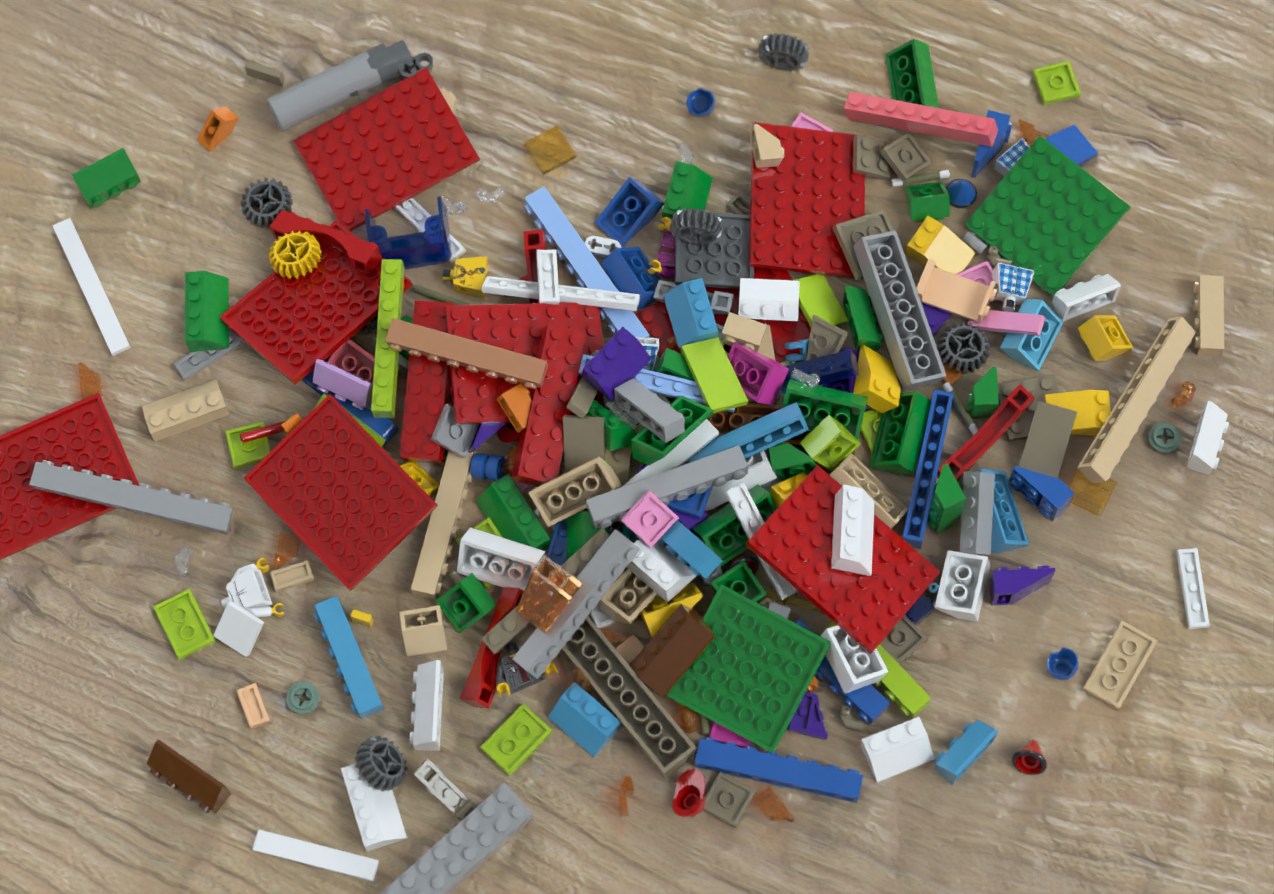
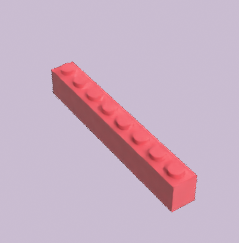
M850 92L844 106L849 120L993 147L998 133V128L993 118Z

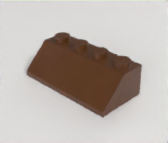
M680 604L632 661L630 666L643 682L659 695L665 697L716 635L696 610Z
M157 739L147 761V765L151 769L149 772L158 779L161 776L167 780L166 784L172 789L176 790L179 788L182 790V795L192 802L194 799L200 803L199 807L205 812L209 813L212 811L217 814L231 795L226 786Z

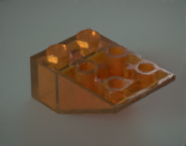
M544 555L531 572L516 612L545 634L583 584Z

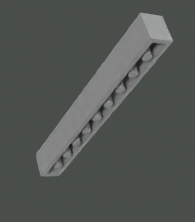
M42 460V463H35L29 484L34 489L228 534L234 514L230 504L218 502L217 505L210 503L211 500L202 497L196 500L192 499L191 495L185 493L175 495L171 494V490L160 488L158 491L152 489V486L143 483L137 486L133 485L132 481L126 479L116 481L112 480V476L101 474V477L93 475V472L84 469L78 472L74 471L73 467L67 465L57 467L54 466L53 462Z

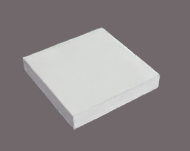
M230 601L227 603L213 636L247 657L253 649L264 622Z

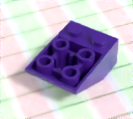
M1044 565L1037 567V569H1029L1027 566H1022L1014 570H1009L1007 567L993 570L989 581L991 606L1012 605L1051 582L1055 568H1049V566Z

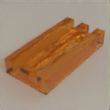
M579 667L573 669V681L578 683L588 694L592 693L590 680Z

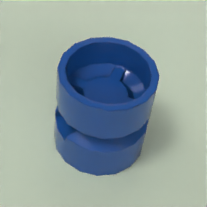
M476 453L471 461V476L474 479L482 480L489 478L490 481L501 479L505 476L507 469L505 457Z

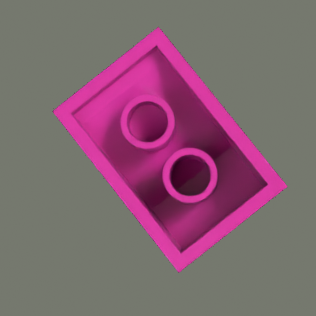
M734 342L728 354V359L745 395L758 403L774 405L789 369L775 360Z

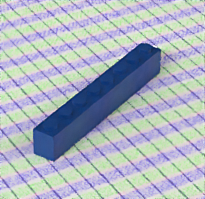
M935 389L902 537L911 547L921 549L954 395L953 393Z
M705 737V740L700 739L695 759L696 768L714 772L720 771L732 776L849 802H858L863 774H859L857 770L847 769V771L840 770L836 765L827 764V767L818 765L819 763L814 760H806L804 762L791 755L781 757L776 752L766 751V753L757 751V748L750 746L745 748L737 747V744L732 742L718 743L716 739Z

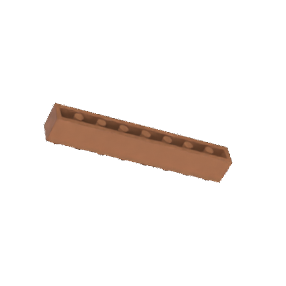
M392 318L385 340L392 350L401 352V349L407 350L410 355L420 357V355L428 356V359L434 362L446 361L447 365L456 368L459 365L467 367L466 370L473 373L482 371L488 377H503L505 381L513 384L517 382L525 383L524 386L530 389L542 388L548 368V363L545 360Z

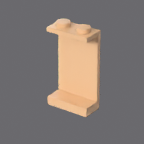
M928 259L916 288L920 301L981 323L983 317L987 318L990 311L989 301H994L997 290L994 289L995 281H991L990 286L938 269L935 267L936 261Z

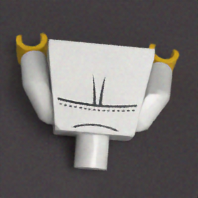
M260 558L256 565L252 563L237 569L231 582L226 586L229 596L221 600L224 609L227 603L232 601L257 618L271 616V614H274L276 617L284 615L285 612H276V609L282 608L283 604L277 603L273 608H270L273 604L262 573L269 571V565L260 566L266 563V559Z

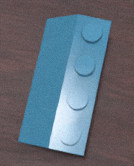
M988 469L976 471L995 473L991 553H1003L1028 546L1029 542L1006 472Z

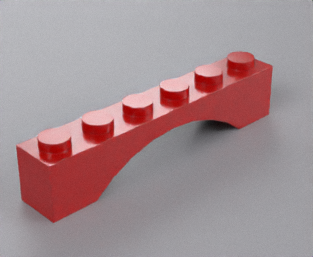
M281 210L270 225L272 234L277 240L278 236L284 237L285 233L291 234L292 231L294 233L298 231L302 233L308 232L316 238L317 242L339 249L348 257L354 269L369 275L372 274L383 258L377 244L366 242L357 236H350L341 230H334L326 224L316 223L310 218L300 217L294 212Z
M543 229L523 231L528 281L538 282L536 251L547 250L546 236ZM529 298V304L539 303V299Z
M1021 384L1004 400L988 421L943 464H948L957 482L964 476V472H968L1034 403L1035 397ZM943 465L938 469L937 475H938L939 477H940V474H941Z
M504 587L485 635L528 597L529 594L520 588ZM482 641L460 700L476 708H490L496 693V669L501 651L495 655Z

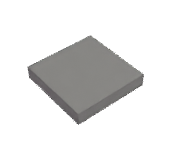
M445 404L431 441L461 458H466L479 424H455L454 407Z

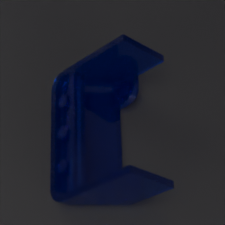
M441 196L437 197L439 215L427 218L424 232L388 238L385 228L376 225L369 209H365L368 241L378 245L383 259L402 260L405 270L449 261L452 256L448 215Z

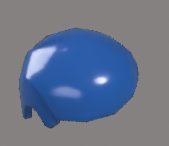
M699 88L689 94L686 106L692 115L705 117L714 110L715 98L711 91Z
M1065 647L1061 648L1058 652H1052L1046 662L1047 672L1054 679L1058 680L1072 678L1077 672L1079 664L1076 653Z

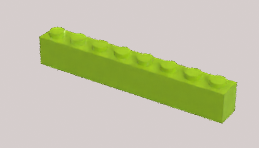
M382 259L371 407L374 418H395L399 351L390 349L385 340L392 318L401 320L405 273L402 260Z

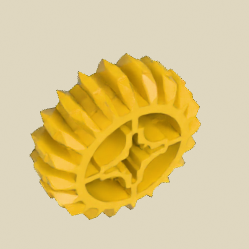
M292 231L291 234L285 233L284 237L278 236V241H273V246L269 247L270 253L268 255L271 267L282 277L287 276L289 279L293 276L298 279L299 275L305 277L307 272L312 273V268H317V263L321 262L319 242L308 232L302 233L298 231L294 233Z

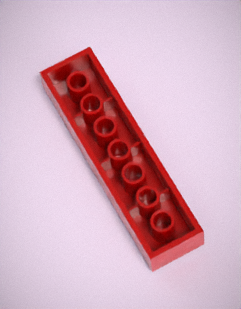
M415 300L413 324L446 333L444 307L456 304L452 302ZM409 355L399 455L404 461L442 464L444 462L445 448L431 441L442 410L445 404H449L451 375L450 366L447 365L446 361L434 362L429 360L428 356L420 355V357Z
M550 323L542 329L536 358L547 361L548 368L542 388L536 387V389H530L529 391L530 398L532 399L527 426L521 431L511 480L539 487L558 477L564 448L563 416L570 415L571 413L566 406L576 388L586 333Z

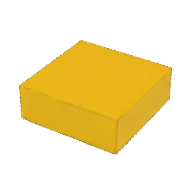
M355 609L352 610L350 616L352 622L372 628L374 623L372 615Z

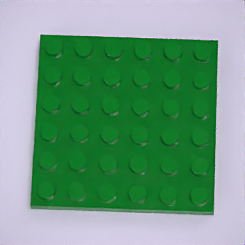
M1039 135L964 225L989 246L997 247L998 253L1005 259L1011 260L1014 266L1033 270L1032 280L1054 297L1055 293L1068 283L1129 211L1131 206Z
M721 584L703 618L716 637L666 696L774 753L831 642Z

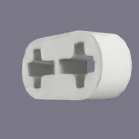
M590 236L585 241V245L592 255L606 258L610 254L609 249L612 246L621 248L618 241L598 236ZM593 242L596 243L597 246H595L594 249H591L590 245H592Z

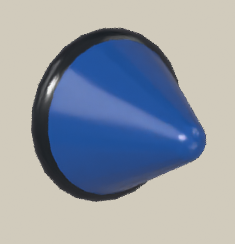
M966 179L952 180L946 186L950 205L953 207L967 208L977 198V190L974 184Z

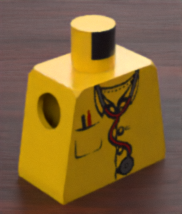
M487 256L456 259L455 269H443V280L453 281L454 291L485 298V293H482V286L488 273Z

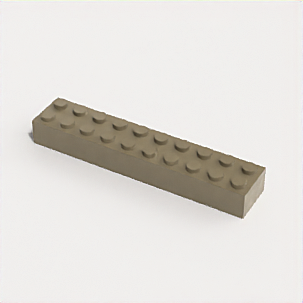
M559 599L552 603L536 618L537 623L539 625L548 615L551 609L555 606V604L559 601ZM587 616L560 651L611 714L621 721V726L665 779L697 753V748L594 622Z

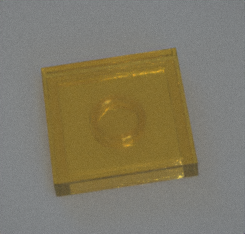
M558 125L524 142V146L543 175L576 158L575 152Z

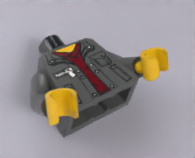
M511 642L504 647L508 656L501 659L502 664L497 669L496 684L498 696L501 698L503 692H507L508 696L546 680V676L550 678L549 673L551 671L556 673L558 671L554 663L551 662L537 679L513 660L519 649L516 642Z

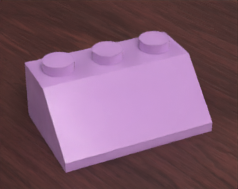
M316 360L313 383L318 385L317 389L328 393L330 390L336 393L334 397L342 401L349 399L353 401V406L361 410L364 407L371 408L373 383L328 362Z

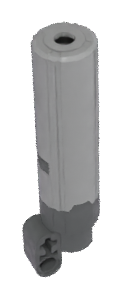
M403 40L388 47L382 43L267 98L266 103L276 125L281 131H285L397 76L404 80L415 75L418 71L426 68L419 64L421 61H428L430 63L426 67L431 72L433 69V58L430 54L424 52L412 57ZM407 69L408 71H411V73L408 74L407 72H404V70Z

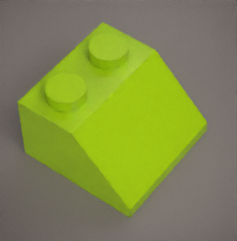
M829 415L800 442L813 460L831 471L861 444L839 421Z

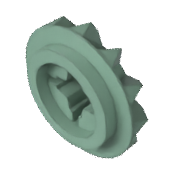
M1162 422L1151 428L1148 439L1150 446H1153L1156 452L1160 451L1165 454L1173 452L1179 446L1181 435L1174 425ZM1164 431L1166 434V438H1169L1165 445L1163 443V440L1159 439L1160 437H1162Z
M298 682L289 689L287 704L297 714H307L315 710L319 704L320 695L313 684ZM306 692L309 700L300 704L301 701L296 696H303Z

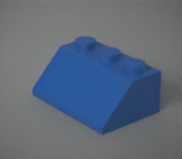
M640 247L615 248L602 261L606 273L611 277L618 291L640 295L638 308H644L656 301L654 294L658 281L661 279L657 273L649 274L648 270L653 267L649 265L650 262Z

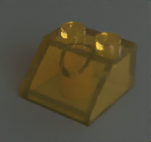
M1078 469L1069 487L1074 492L1070 503L1101 517L1117 481L1109 478L1106 482L1092 483Z

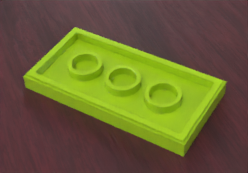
M718 337L681 347V352L706 406L712 409L713 413L747 405L748 399Z

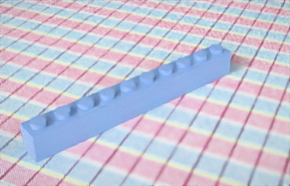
M543 186L525 197V211L529 216L532 215L534 217L536 227L539 230L543 229L546 234V241L550 246L553 244L556 248L557 257L565 261L569 274H574L577 278V285L581 288L619 292L546 188ZM599 307L600 318L608 322V328L612 335H615L624 327L635 337L650 338V335L633 311Z

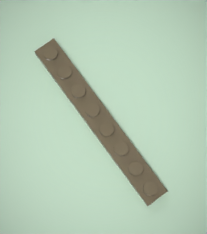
M603 528L481 638L495 655L570 587L610 535Z

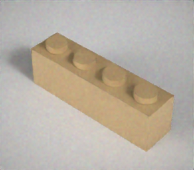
M1200 275L1197 282H1194L1193 293L1196 294L1193 310L1197 312V318H1194L1193 324L1194 330H1197V336L1194 337V348H1197V355L1221 356L1224 351V276Z

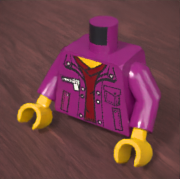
M664 217L661 221L665 225L659 224L658 229L666 230V232L663 234L657 260L649 263L654 268H650L648 272L649 274L657 273L671 280L675 278L676 237L671 232V219Z

